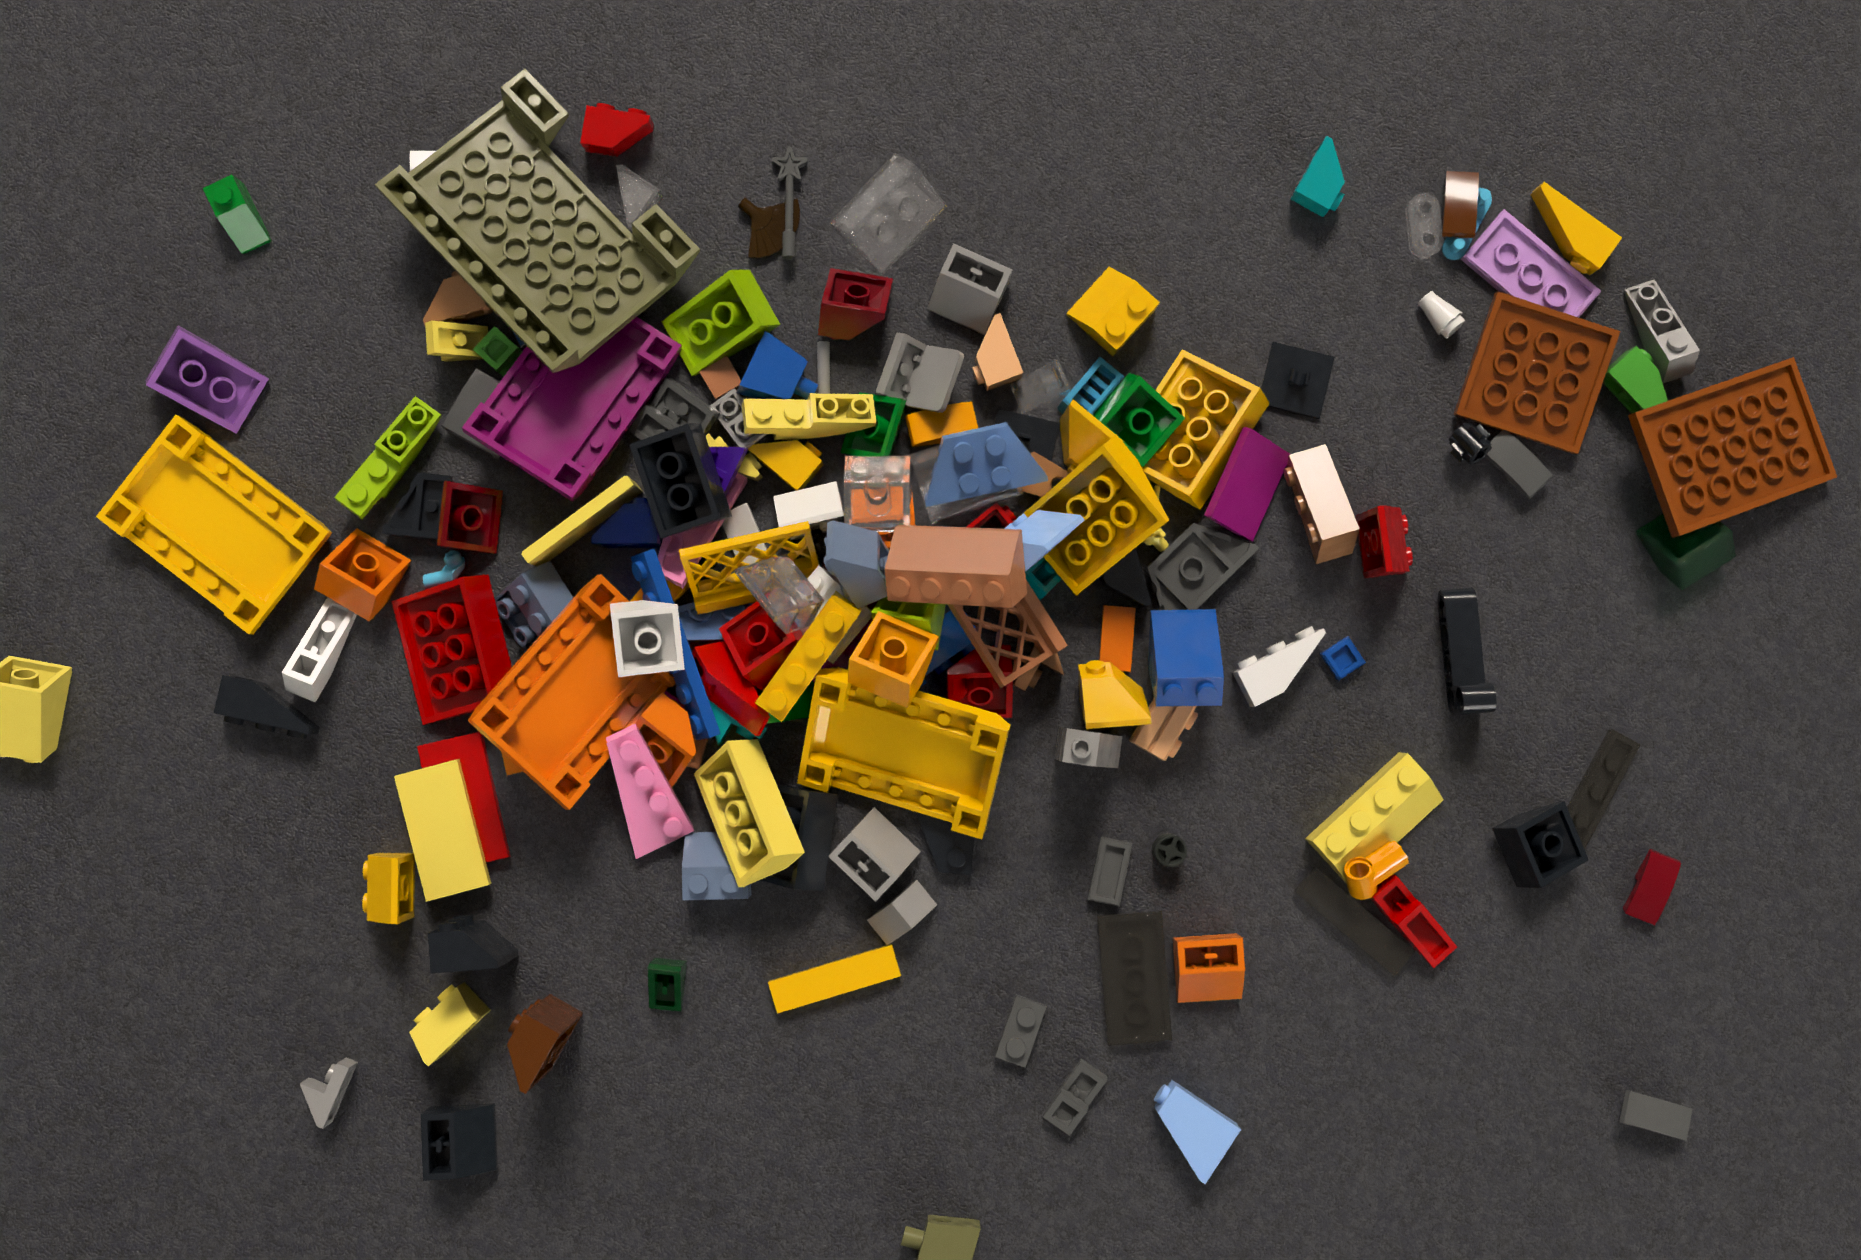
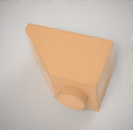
M1001 313L994 315L976 355V366L972 367L977 384H984L986 391L1018 380L1023 376V370Z

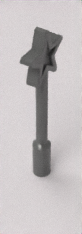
M789 146L785 157L772 158V163L780 168L778 181L781 182L786 179L785 231L782 235V258L786 260L795 259V232L793 231L794 179L798 182L802 181L799 169L808 164L806 157H795L792 147Z

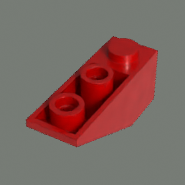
M721 641L694 647L692 655L708 699L752 734L760 736L770 718L769 713L755 703L759 697L755 686L742 676L726 642Z

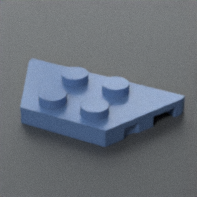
M1007 422L942 436L938 449L939 455L933 466L932 479L924 501L926 507L1045 482L1048 481V476Z

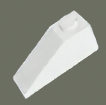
M327 597L282 671L286 691L313 702L317 701L332 675L357 614Z

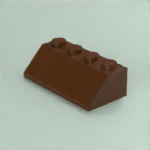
M551 994L543 1000L537 999L528 1009L525 1008L521 1015L517 1014L508 1029L512 1036L507 1045L519 1090L524 1094H527L553 1068L583 1012Z

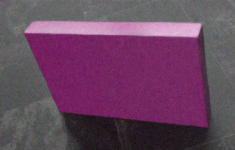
M1243 427L1204 515L1243 539L1253 541L1281 479L1283 469L1287 465L1288 456L1291 454L1253 429Z

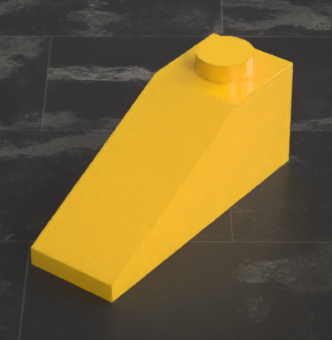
M1545 182L1540 184L1531 193V197L1563 257L1570 261V265L1582 274L1587 273L1589 276L1599 270L1622 237Z

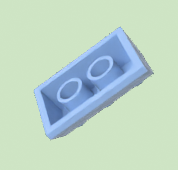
M1037 510L1029 517L1023 513L1004 529L1022 530L1026 572L1085 519L1077 514Z

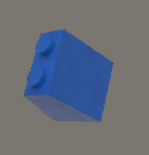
M1215 609L1150 610L1148 670L1156 707L1222 706L1224 673Z

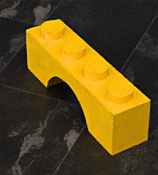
M835 591L755 703L782 722L858 618L862 609H857L854 603Z

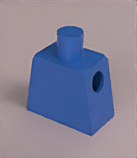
M765 331L740 382L737 393L755 399H791L794 393L808 400L810 393H815L818 384L801 376L808 361Z

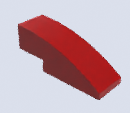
M1395 874L1377 885V892L1370 899L1432 968H1435L1457 948L1456 944L1425 906L1412 895Z

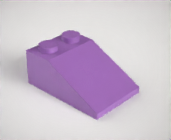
M177 326L145 381L146 386L237 434L269 378L204 339Z

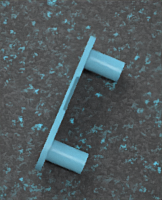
M1484 188L1478 189L1476 231L1492 202L1490 191ZM1446 237L1442 245L1444 256L1449 260H1459L1465 255L1473 238Z

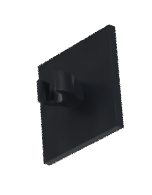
M1272 342L1261 390L1270 403L1268 406L1319 419L1335 357Z
M998 409L995 424L1007 422L1030 453L1036 452L1052 461L1060 423Z

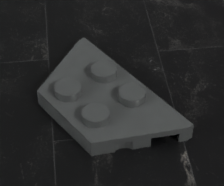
M1192 523L1146 568L1159 610H1197L1259 547L1255 544L1232 538L1230 535L1215 532L1207 527Z

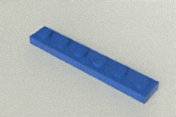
M655 548L632 556V573L635 579L640 582L643 600L674 604ZM680 621L685 670L669 672L673 674L677 686V698L688 712L692 734L696 740L707 739L721 733Z

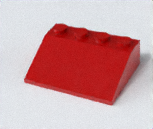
M488 574L460 577L391 601L423 725L472 713L512 668Z

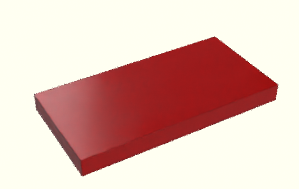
M475 732L417 746L422 768L460 759L485 861L490 862L510 857L483 734Z

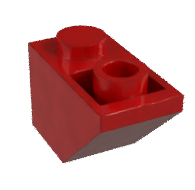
M597 103L596 107L586 105L580 143L585 152L617 157L650 134L654 129V123L650 115H647V112L640 109L629 108L628 112L615 110L614 106L605 103Z

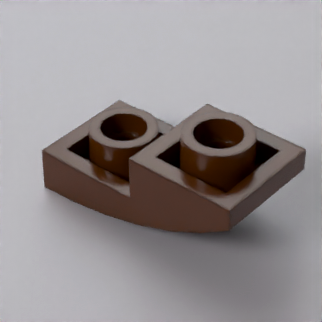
M1446 171L1444 207L1442 212V237L1475 238L1479 189L1478 172Z

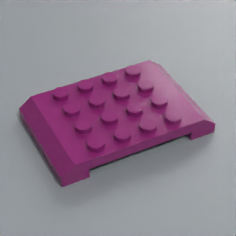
M636 317L582 363L552 373L526 346L484 404L480 402L463 425L462 430L465 434L573 502L584 492L634 422L644 404L649 401L669 373L682 350V345Z

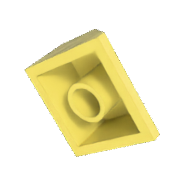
M465 982L456 988L451 984L437 997L440 1003L433 1010L427 1007L413 1020L417 1025L409 1033L423 1062L427 1066H430L445 1055L491 1011Z

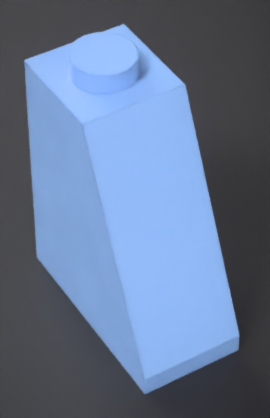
M1171 1080L1168 1086L1164 1084L1158 1090L1154 1101L1157 1102L1154 1107L1198 1179L1206 1184L1241 1129L1236 1122Z

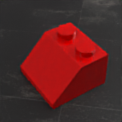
M769 592L718 628L742 676L760 690L766 688L803 636L800 628L772 592Z

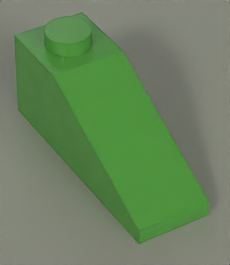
M1637 346L1625 351L1608 367L1603 381L1605 386L1631 413L1668 401L1659 369L1653 364L1652 356Z

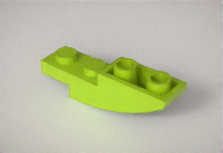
M415 396L374 444L376 449L334 497L335 500L357 517L363 519L381 497L386 498L413 463L442 417L441 414Z

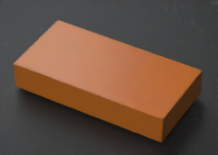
M1103 605L1099 661L1111 662L1119 670L1131 672L1136 608Z

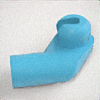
M456 550L447 552L444 557L446 565L441 571L423 575V584L426 589L459 577L465 568V558L461 556L460 552Z

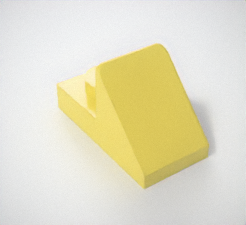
M433 320L425 323L427 355L441 356V360L445 362L483 359L473 349L488 334V326Z

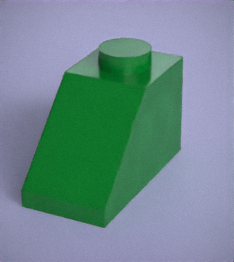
M231 174L203 188L215 216L243 255L272 241L245 184Z

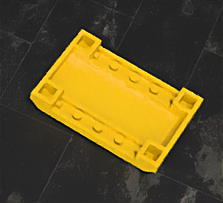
M179 415L173 417L96 516L117 534L128 538L224 612L225 617L249 635H254L332 534L322 522L198 427Z
M840 667L820 669L816 674L797 784L828 793L832 786L951 822L952 831L982 840L1011 725L997 713L919 690L909 707L906 708L848 683L847 669Z

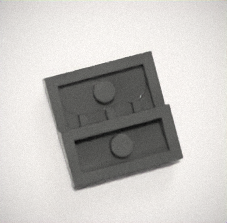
M476 368L453 404L443 424V429L499 460L500 455L465 434L462 430L463 425L480 402L484 404L500 383V381Z
M665 378L651 404H644L629 432L643 440L687 423H701L706 436L720 413L674 379Z

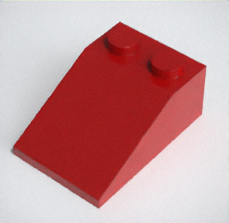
M1382 505L1356 515V521L1359 526L1358 537L1364 579L1410 572L1409 566L1413 563L1411 548L1406 547L1405 534L1408 533V521L1406 515H1402L1401 508Z

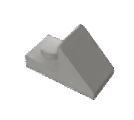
M346 1057L337 1064L333 1063L324 1080L328 1085L313 1078H307L300 1083L317 1127L323 1129L333 1122L358 1062Z

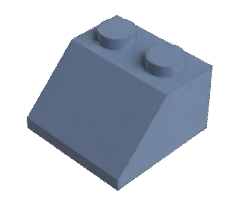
M691 832L685 835L682 861V900L748 899L751 896V884L745 887H738L717 832Z

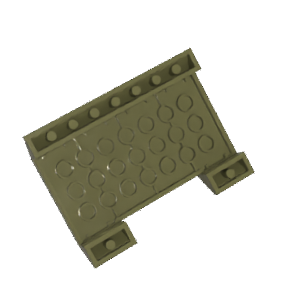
M523 69L500 87L502 100L410 172H407L399 165L378 181L375 187L550 371L555 373L582 363L675 286L700 253V248L657 204L632 223V233L549 148V145L569 117V114L526 69Z

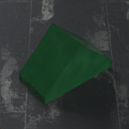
M654 958L649 963V1008L681 1012L687 961Z

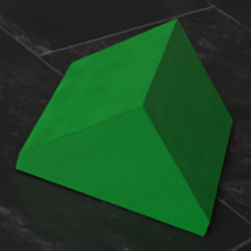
M873 394L876 425L867 429L846 433L840 453L888 468L907 408L906 400Z

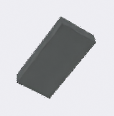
M1100 836L1087 900L1120 907L1133 843Z

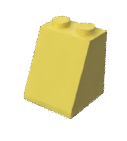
M8 656L0 662V757L23 759L27 763H42L57 749L72 667Z

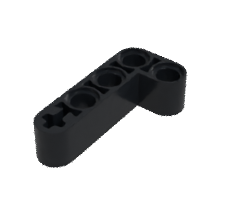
M1472 587L1440 590L1437 601L1449 711L1452 715L1494 712L1497 704L1496 692L1492 683L1485 682L1476 592Z

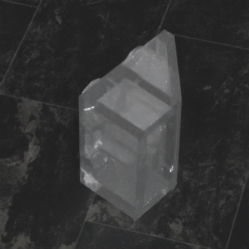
M787 554L742 566L735 571L738 578L785 634L809 627L824 602L822 596Z

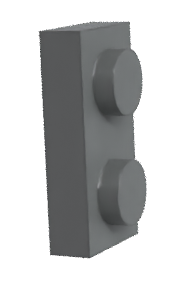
M1017 994L1015 995L995 1052L996 1058L1026 1068L1047 1007L1046 1004Z

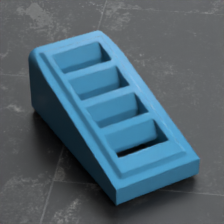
M1099 357L1057 407L1058 411L1063 414L1074 399L1093 415L1124 376L1103 358ZM1098 371L1101 375H1103L1107 380L1111 382L1110 385L1108 386L1094 373ZM1087 382H1091L1103 393L1100 395L1097 391L1090 387L1087 384ZM1081 391L1094 402L1093 405L1078 394V392Z

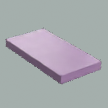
M1505 209L1498 214L1461 258L1465 264L1497 291L1578 318L1601 292L1599 288Z

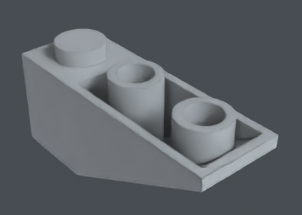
M1655 279L1625 289L1624 294L1644 350L1652 356L1653 364L1659 369L1662 382L1666 383L1692 374L1700 350Z

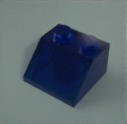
M633 498V504H624L592 536V544L600 548H660L663 538L660 539L647 498Z

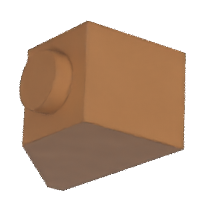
M454 271L451 274L452 277L443 280L423 318L424 325L432 320L462 323L492 313L493 310Z

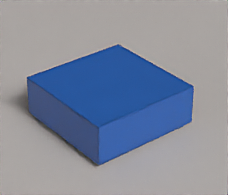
M1349 636L1344 637L1320 653V656L1336 680H1341L1366 663Z

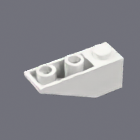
M1312 626L1295 634L1296 641L1288 645L1281 641L1266 649L1268 655L1258 660L1253 655L1238 663L1240 669L1232 673L1250 707H1256L1287 689L1325 635L1324 628L1314 631Z

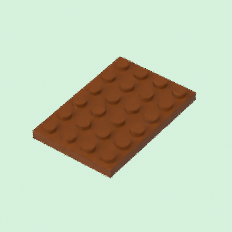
M1794 357L1628 415L1672 538L1837 478Z

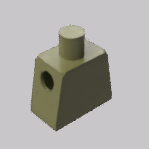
M928 1215L924 1230L905 1226L900 1245L918 1250L916 1260H972L981 1230L980 1221L976 1219Z

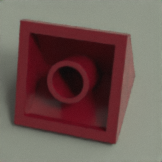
M444 481L437 546L450 550L496 554L503 490Z

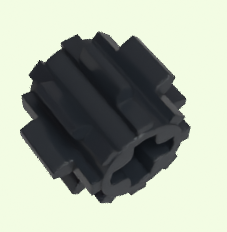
M1464 423L1449 438V444L1453 448L1450 453L1460 463L1466 460L1468 464L1471 465L1473 463L1475 465L1481 459H1484L1492 449V444L1487 439L1490 434L1480 424L1475 428L1471 423Z

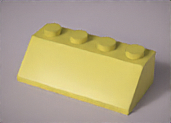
M758 739L727 741L694 773L738 887H745L787 869L805 853Z
M1399 752L1305 839L1347 884L1344 867L1350 859L1354 857H1367L1388 841L1398 843L1444 799L1431 778L1408 753Z

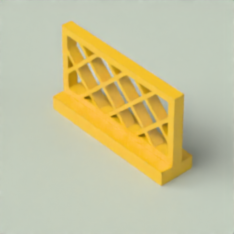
M808 521L679 550L680 559L694 597L698 615L753 603L769 592H772L775 597L798 593V589L819 565ZM805 534L798 544L787 541L790 537ZM766 542L772 544L766 551L755 548L758 544ZM780 548L790 551L785 558L774 554ZM726 551H739L734 558L723 555ZM748 555L759 558L753 565L742 562ZM799 555L805 556L804 558L796 559ZM699 557L707 559L702 565L689 561ZM716 562L726 565L721 572L710 569ZM767 562L773 563L772 565L764 566ZM735 569L741 571V572L732 573ZM703 576L709 578L705 580H700Z

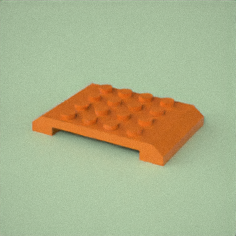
M602 574L596 575L575 595L475 708L468 719L469 723L565 810H570L591 785L589 781L609 759L610 755L606 737L635 724L644 711L662 692L664 693L668 687H673L676 684L673 674L669 671L618 677L610 604L630 601Z

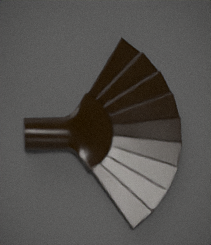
M745 197L739 203L738 208L746 213L752 221L748 258H762L779 252L782 249V235L785 231V202L759 208ZM798 198L793 199V231L795 233L800 220Z

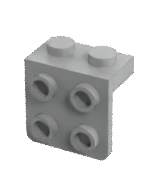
M897 332L875 393L881 396L902 398L906 400V407L943 413L950 400L964 354L954 349L925 345L905 333Z

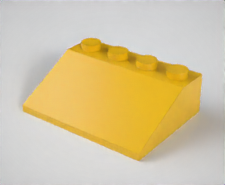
M1182 349L1156 388V391L1182 414L1185 419L1142 469L1149 480L1177 498L1201 510L1219 482L1242 428L1253 429L1270 403L1260 387Z
M1117 434L1024 512L1027 517L1037 510L1077 514L1085 519L1044 556L1046 561L1075 595H1078L1169 521L1138 459Z

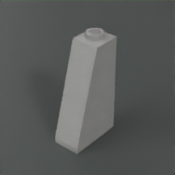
M1059 727L1054 759L1061 762L1094 767L1118 768L1123 736Z

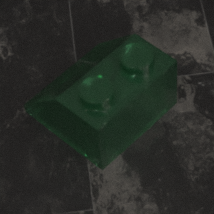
M1664 514L1636 530L1637 536L1660 572L1681 590H1684L1736 557L1732 530L1720 521L1672 538Z

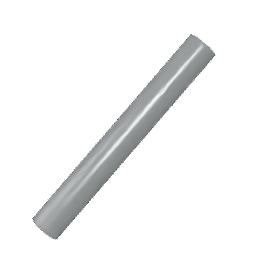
M828 341L817 342V394H830V342Z

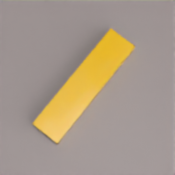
M889 944L770 980L768 984L778 1014L900 977L901 972L893 945Z

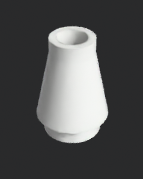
M1433 291L1426 294L1418 303L1438 335L1442 334L1446 339L1465 323V319L1461 316L1462 312L1437 296Z

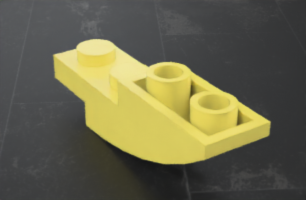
M810 393L808 400L744 399L742 402L744 434H774V440L828 437L855 432L876 425L873 394Z

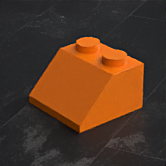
M356 528L320 563L314 589L370 621L388 603L410 566L411 560Z

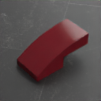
M1650 849L1635 875L1637 883L1623 906L1625 914L1656 925L1674 887L1681 862Z

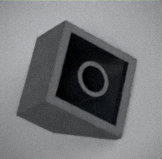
M1559 801L1515 815L1492 828L1516 887L1542 888L1589 860L1565 801Z

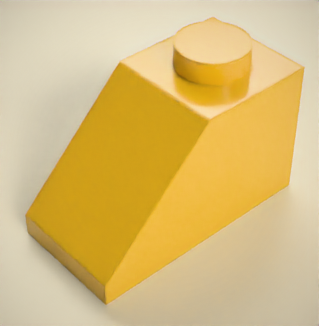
M798 440L754 444L748 448V451L795 491L804 489L824 465L823 461L819 458L822 453L808 441L805 445L801 444Z

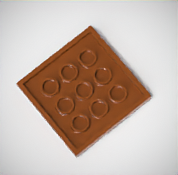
M1498 291L1494 294L1453 415L1501 431H1508L1511 434L1568 453L1578 454L1621 331Z

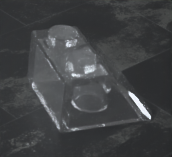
M845 456L844 523L876 532H894L897 525H911V457Z

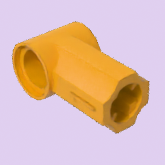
M1388 841L1367 857H1354L1350 859L1344 867L1350 895L1359 900L1373 897L1377 892L1378 884L1409 864L1408 856L1404 853L1402 847L1395 841Z

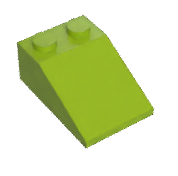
M729 270L661 321L670 338L682 345L680 356L691 376L700 374L701 370L725 356L730 357L754 344L762 338L765 331L770 333L781 325L750 270Z

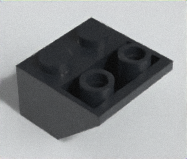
M495 1103L430 1106L420 1114L423 1181L459 1179L497 1169Z

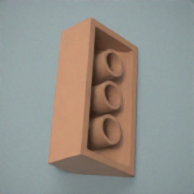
M897 525L895 527L884 569L888 601L1013 608L1027 595L1021 529Z

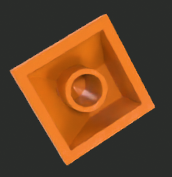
M662 692L640 716L636 725L669 784L673 787L696 754V748L688 712L675 700L670 699Z

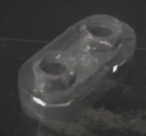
M1420 193L1408 202L1405 215L1409 248L1416 257L1427 259L1437 254L1443 246L1442 221L1438 200L1431 194ZM1420 204L1427 205L1429 213H1422L1419 208ZM1424 235L1432 238V245L1424 243Z

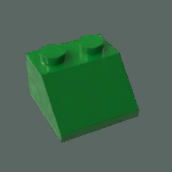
M1128 373L1093 414L1096 419L1123 440V443L1138 459L1142 467L1145 466L1185 419L1142 377Z

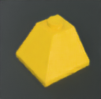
M1074 399L1059 420L1064 464L1068 467V473L1072 472L1098 448L1116 435Z
M1093 660L1086 664H1078L1079 700L1086 729L1152 724L1145 694L1141 686L1111 662Z

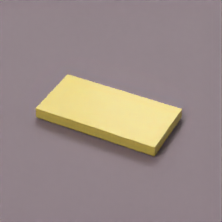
M623 476L522 551L521 555L527 563L534 566H539L552 560L643 491L634 480L628 476Z
M460 759L394 776L426 902L490 885L491 880Z

